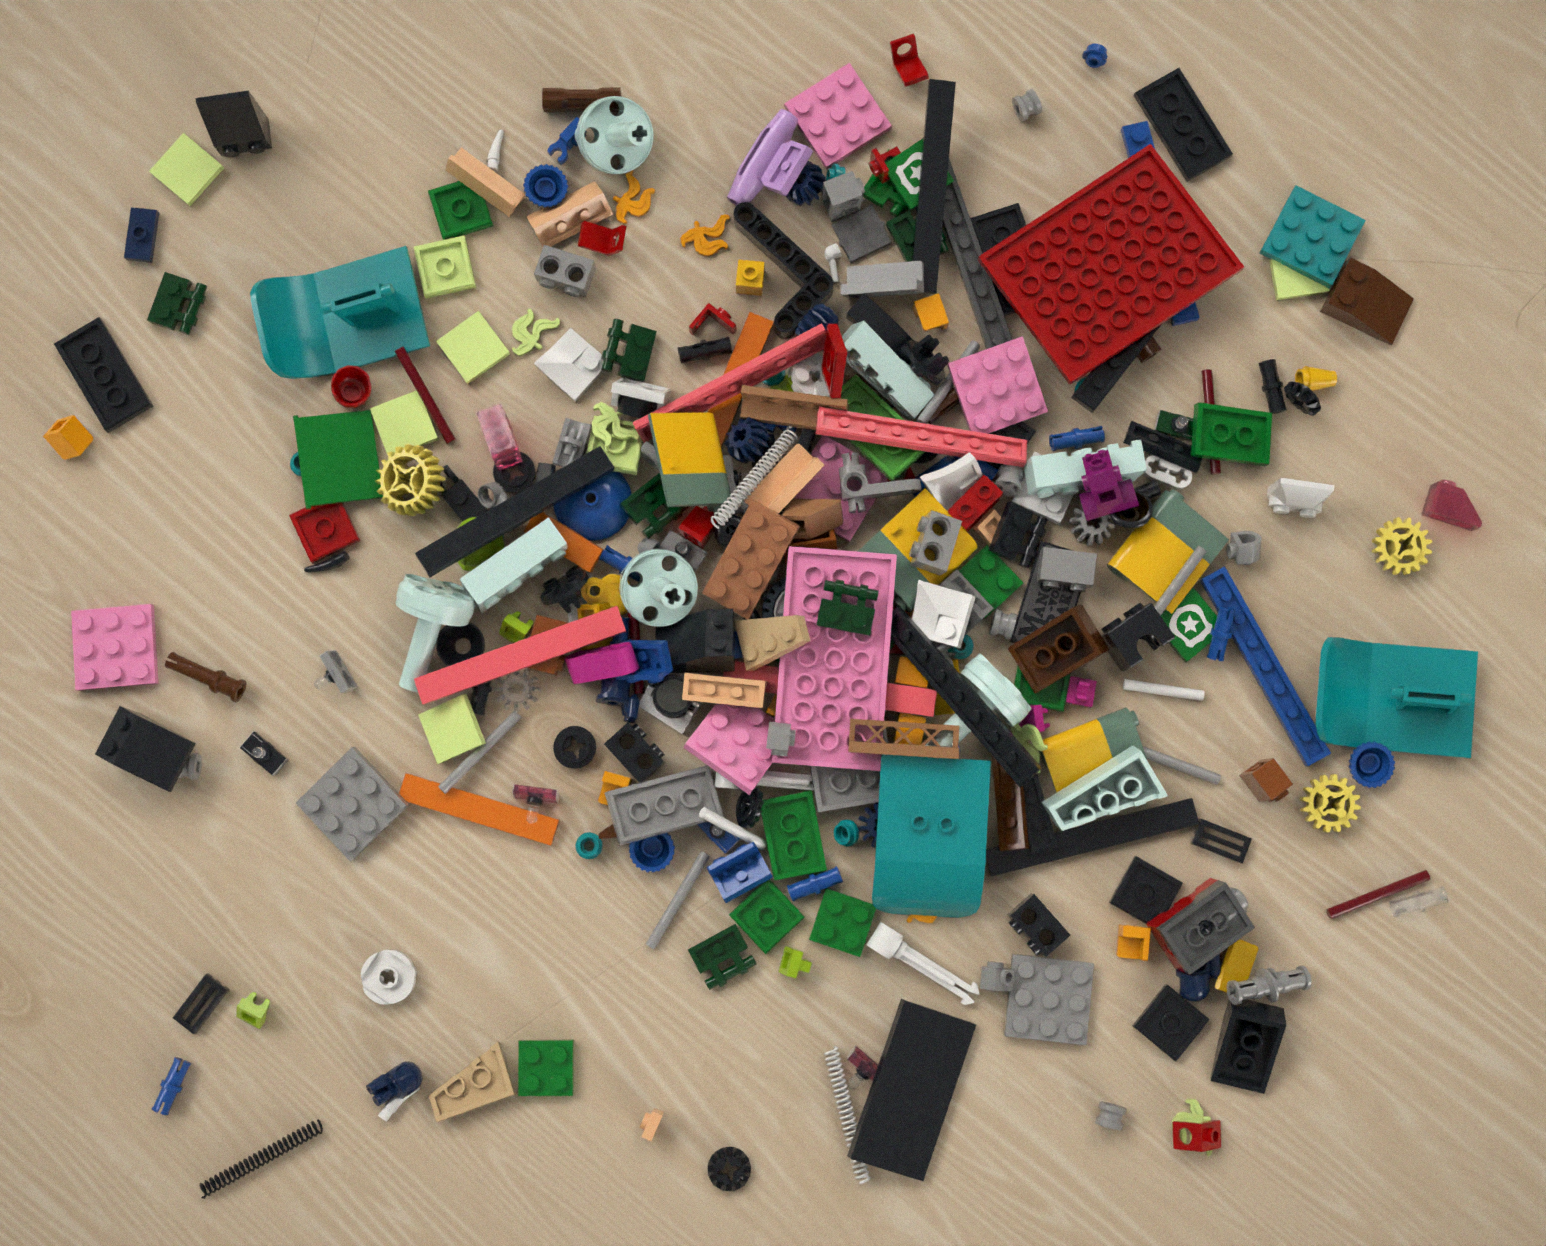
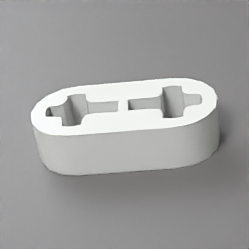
M1154 455L1149 456L1145 460L1147 471L1143 474L1149 480L1155 479L1157 483L1175 490L1184 489L1192 481V472ZM1156 461L1158 462V468L1165 470V472L1158 470L1153 474L1151 472L1152 468L1148 464ZM1181 471L1183 472L1182 477L1186 480H1182L1178 484L1175 482L1176 477L1169 475V472L1177 474Z

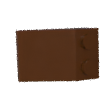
M1350 257L1341 267L1320 312L1386 344L1392 345L1414 298L1376 269Z
M1082 604L1072 607L1008 647L1009 652L1035 694L1110 650Z

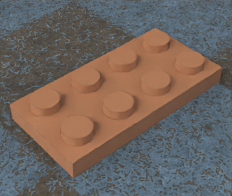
M752 500L702 594L728 609H733V612L745 619H750L800 526L756 500Z

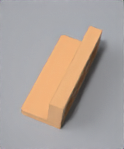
M462 147L455 156L451 155L448 158L445 171L508 217L512 215L523 201L526 194Z
M594 181L565 196L557 206L542 208L528 215L527 219L542 247L544 245L552 247L580 232L583 221L596 224L613 215V212L604 193Z
M796 444L776 464L770 473L760 481V484H757V488H754V491H751V495H747L748 499H744V501L749 506L752 500H756L779 514L821 470L824 464L817 457L810 455L800 444Z
M685 673L682 700L763 708L765 688L768 681Z

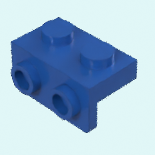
M622 640L619 642H631L640 668L630 674L615 677L616 680H626L627 683L648 680V683H658L663 681L664 677L673 671L667 640Z
M754 842L739 846L735 852L726 857L715 859L707 867L725 903L773 878Z

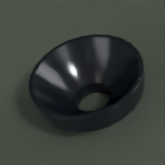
M470 622L466 626L446 625L438 635L436 650L440 659L446 665L451 666L484 654L485 639L481 630ZM463 638L468 639L471 644L470 650L465 654H459L456 650L457 641Z

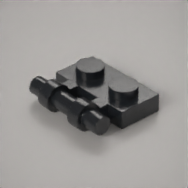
M1007 502L988 551L1009 561H1015L1017 554H1020L1022 558L1019 565L1029 568L1032 559L1035 560L1038 553L1036 549L1041 538H1044L1047 531L1045 526L1048 519L1038 516L1035 524L1030 523L1034 512L1014 502ZM1028 532L1031 535L1027 545L1024 546L1021 543L1025 533Z

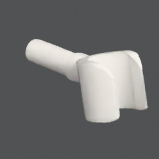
M835 243L826 248L824 255L829 262L833 282H839L835 259L842 255L838 245Z

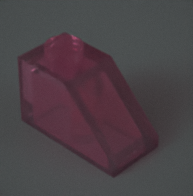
M1440 480L1430 485L1422 516L1469 531L1481 528L1482 521L1464 489L1456 487V483L1450 480Z

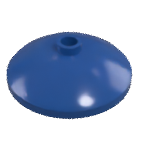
M612 471L554 505L555 515L559 522L590 541L607 539L618 533L629 519V516L620 507V503L632 494L631 489L620 472ZM590 494L596 496V500L593 503L587 502V497Z

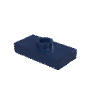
M131 207L124 252L126 260L153 262L159 212L157 210Z

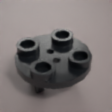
M929 334L919 342L914 340L907 341L901 347V351L913 363L910 366L911 370L918 377L925 375L934 385H939L945 379L944 367L949 363L948 357H943L940 352L936 355L933 354L934 349L940 343L937 338L933 339Z
M579 565L570 568L565 573L566 575L561 578H551L542 585L545 590L542 592L540 599L544 605L559 603L567 613H571L570 604H574L576 608L581 607L579 600L581 598L580 589L588 581L589 576L585 570H581Z

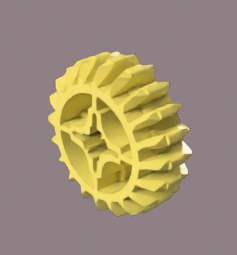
M407 444L404 447H395V452H387L389 460H380L384 467L383 469L376 470L381 474V478L375 481L381 485L376 491L383 495L381 501L384 504H388V508L391 511H396L399 515L416 516V514L426 513V509L434 508L432 501H439L440 498L437 493L438 491H444V488L440 486V482L446 480L444 476H440V473L444 470L442 466L438 465L440 459L433 456L431 450L419 445ZM412 460L419 462L417 466L408 467L406 463ZM410 493L414 495V498L408 501L402 498L404 494Z

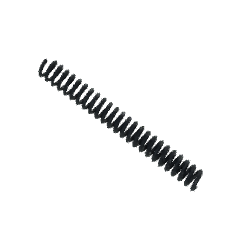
M317 1120L320 1131L317 1129L315 1122L311 1121L316 1134L313 1133L311 1126L306 1124L311 1137L308 1135L305 1127H301L306 1140L299 1129H297V1134L301 1142L298 1141L296 1133L292 1132L296 1145L289 1134H287V1139L291 1147H289L286 1138L282 1137L287 1150L284 1149L280 1140H277L278 1146L273 1142L272 1146L277 1152V1156L274 1154L272 1147L268 1145L267 1148L272 1155V1159L269 1157L266 1148H263V1153L258 1150V1155L263 1164L260 1163L256 1153H253V1158L248 1156L253 1169L250 1168L247 1159L244 1158L243 1162L248 1172L245 1171L243 1163L239 1161V1167L237 1164L233 1166L238 1177H236L233 1168L229 1166V1172L224 1169V1174L219 1172V1177L217 1175H214V1179L210 1177V1183L207 1180L204 1181V1184L200 1183L199 1186L204 1193V1196L201 1198L205 1199L206 1196H210L216 1190L219 1191L221 1187L225 1188L231 1182L234 1183L236 1179L239 1180L240 1177H245V1174H249L250 1171L254 1172L255 1168L259 1169L265 1163L268 1164L270 1160L274 1161V1158H279V1155L283 1156L284 1152L288 1153L294 1147L297 1148L299 1144L302 1145L303 1142H308V1139H312L313 1136L317 1137L318 1133L322 1134L323 1127L320 1120Z

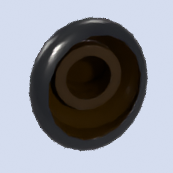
M1135 490L1139 506L1109 514L1112 521L1126 531L1144 526L1152 517V502L1141 491Z

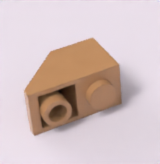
M793 498L786 505L782 514L783 517L800 526L794 537L797 539H812L843 525L844 522L841 499Z

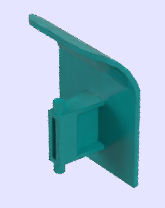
M407 246L312 274L263 279L255 283L250 292L251 305L263 357L270 369L283 378L301 379L332 375L338 369L347 365L362 367L396 357L397 355L394 351L403 346L407 353L430 347Z
M1328 637L1321 649L1316 728L1320 740L1327 744L1354 748L1362 745V743L1375 741L1386 746L1388 750L1395 752L1471 758L1478 651L1371 643L1340 637Z
M881 754L876 853L872 888V903L876 909L891 914L949 918L966 917L978 911L981 905L985 875L991 761Z

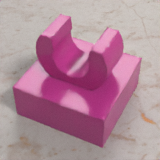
M1070 676L1066 703L1091 708L1093 706L1097 681Z
M1042 705L1030 706L1032 709L1019 723V726L1022 728L1026 724H1031L1039 732L1045 731V728L1050 727V723H1044L1043 713H1048V709L1042 708Z

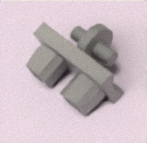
M565 418L552 461L554 465L564 467L583 456L591 425Z

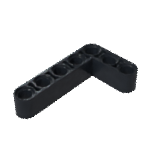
M742 202L734 209L735 227L801 287L774 318L776 335L782 339H789L796 334L795 330L798 327V323L809 310H812L815 305L825 304L830 299L833 293V279L753 204ZM743 213H749L752 219L744 222L739 219V216ZM766 230L771 233V236L768 239H761L758 237V233ZM780 248H787L790 254L782 257L776 252ZM799 265H805L809 268V272L799 274L795 269ZM822 282L827 284L829 288L824 292H819L814 286ZM800 301H807L811 307L803 311L798 309L796 305ZM786 319L791 321L793 326L789 329H782L778 324Z

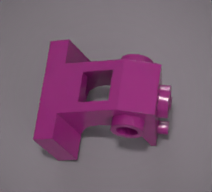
M1099 450L1098 453L1086 454L1085 457H1082L1086 475L1081 476L1085 491L1088 492L1081 493L1079 496L1087 521L1139 506L1132 480H1122L1119 466L1112 465L1108 450Z

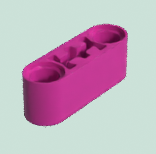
M631 642L582 650L565 657L573 684L623 676L640 668Z

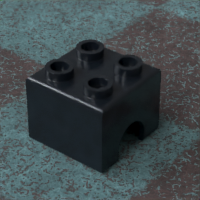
M1140 602L1123 614L1126 619L1121 621L1118 617L1101 629L1104 633L1101 636L1110 649L1108 653L1121 671H1126L1143 661L1137 650L1139 639L1146 641L1155 651L1175 638L1152 603L1143 606Z

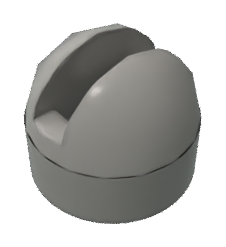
M652 538L642 539L638 544L639 554L646 550L659 549L660 542Z

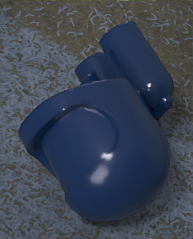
M615 677L602 679L601 691L596 696V702L620 706L624 722L635 723V720L638 718L640 700L636 694L629 697L630 683H627L626 680H616Z
M1220 954L1190 975L1176 969V976L1180 978L1179 991L1183 998L1194 1002L1201 1001L1208 996L1210 992V978L1217 979L1221 972Z
M405 1061L389 1070L386 1074H382L366 1085V1088L371 1095H374L372 1099L375 1105L380 1106L395 1095L403 1099L420 1087L423 1076L420 1068L415 1063Z

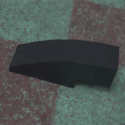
M863 294L847 312L846 319L852 324L865 321L895 354L910 366L912 362L903 354L901 347L907 341L913 339L884 310Z

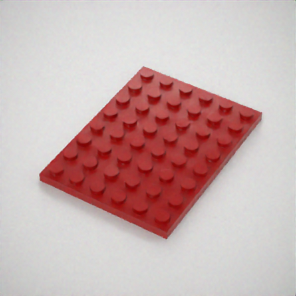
M1151 144L978 256L979 263L1069 385L1244 269V265Z

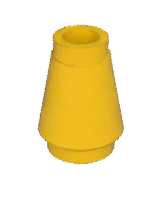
M1304 366L1296 371L1295 382L1302 383L1314 391L1334 387L1337 383V374L1335 371Z

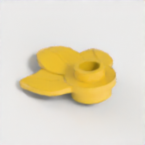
M608 574L602 579L591 577L588 578V581L581 588V595L587 601V604L609 602L610 608L618 606L621 615L628 612L620 597V575ZM592 586L599 588V593L595 596L590 594Z

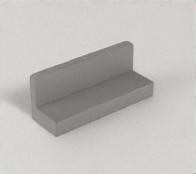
M922 261L849 266L847 268V284H841V295L852 299L860 298L863 294L868 297L924 293V263Z

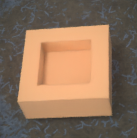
M990 509L973 526V529L989 547L1001 519V516L995 509Z
M654 1108L651 1114L645 1113L639 1127L644 1130L642 1138L652 1141L663 1116V1111Z

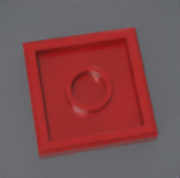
M838 324L827 325L821 365L831 398H841L847 350Z
M343 503L311 506V509H306L305 507L289 515L311 563H315L361 541Z

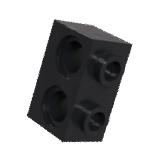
M627 722L604 745L639 783H642L665 763L662 760L665 754L655 743L650 746L643 739L647 734L637 723L631 726ZM626 734H631L635 738V744L630 749L622 748L620 743L621 738ZM643 754H650L653 758V764L648 769H642L639 766L638 760Z
M1033 893L1029 894L1007 914L1011 918L1008 924L1018 935L1022 932L1029 939L1026 944L1036 955L1041 953L1047 957L1071 936ZM1025 909H1031L1034 912V920L1029 924H1024L1021 920V914ZM1049 929L1052 933V940L1044 945L1040 942L1039 935L1043 930Z

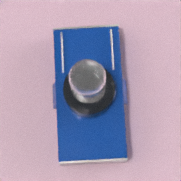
M710 822L698 824L707 834V837L725 854L740 840V838Z

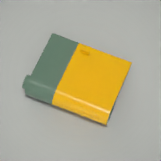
M708 412L648 414L667 507L707 505L708 511L717 512L721 508L720 506L724 504V501H727V498L730 497L731 491L714 414Z
M926 488L857 551L897 555L893 605L895 607L901 606L907 612H911L915 607L919 580L939 585L978 548L975 540L967 531L960 527L947 572L937 575L910 565L913 557H910L909 553L913 542H918L920 532L917 531V527L921 517H925L932 510L952 517ZM938 524L932 525L933 532L938 536H942L943 530ZM925 549V557L930 561H934V552L930 549Z
M1173 489L1171 491L1165 490L1153 505V514L1149 522L1142 527L1135 528L1107 564L1109 570L1125 581H1131L1157 603L1196 547L1204 548L1207 552L1165 610L1169 614L1174 612L1229 541L1225 535L1183 501L1185 498Z
M1125 707L1042 739L1044 745H1047L1048 748L1044 751H1039L1040 757L1048 768L1056 793L1132 745L1140 749L1146 758L1136 728L1139 725V721L1133 710L1129 711Z

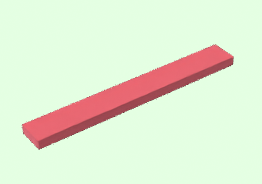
M821 323L651 413H703L741 393L742 385L755 386L824 350L826 330ZM648 414L632 422L644 443L653 439Z
M820 406L817 411L815 434L955 457H963L970 452L976 460L1018 467H1024L1026 464L1027 440Z
M615 606L414 678L421 702L425 705L627 631L619 608Z
M735 661V671L723 673L724 677L768 681L765 692L777 694L779 667L764 665L755 671H746L744 662ZM887 683L885 710L934 717L937 691Z

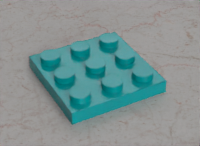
M1295 185L1259 254L1273 259L1330 289L1366 220Z

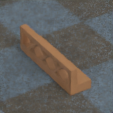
M742 385L741 388L743 403L740 418L743 420L750 417L761 423L816 430L819 406L849 411L848 399Z
M850 719L848 752L959 759V725ZM855 725H867L874 735L867 741H854ZM872 726H883V727L880 728V729L876 732V730H875ZM886 727H895L902 736L894 743H886L879 734ZM899 727L910 729L903 733ZM915 728L922 729L928 736L921 745H915L907 738V735ZM926 729H934L936 731L931 735ZM942 730L953 731L952 747L940 746L934 737ZM877 736L881 742L871 741ZM904 738L909 744H899V742ZM930 740H932L936 746H930L926 744Z

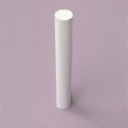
M1124 679L1123 682L1124 690L1203 701L1204 699L1203 690Z
M706 807L701 809L699 813L701 818L747 843L754 842L760 850L766 847L767 841Z

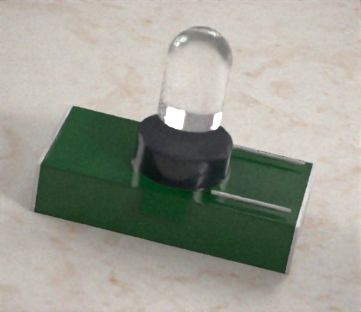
M1159 410L1154 430L1168 436L1192 442L1193 418Z

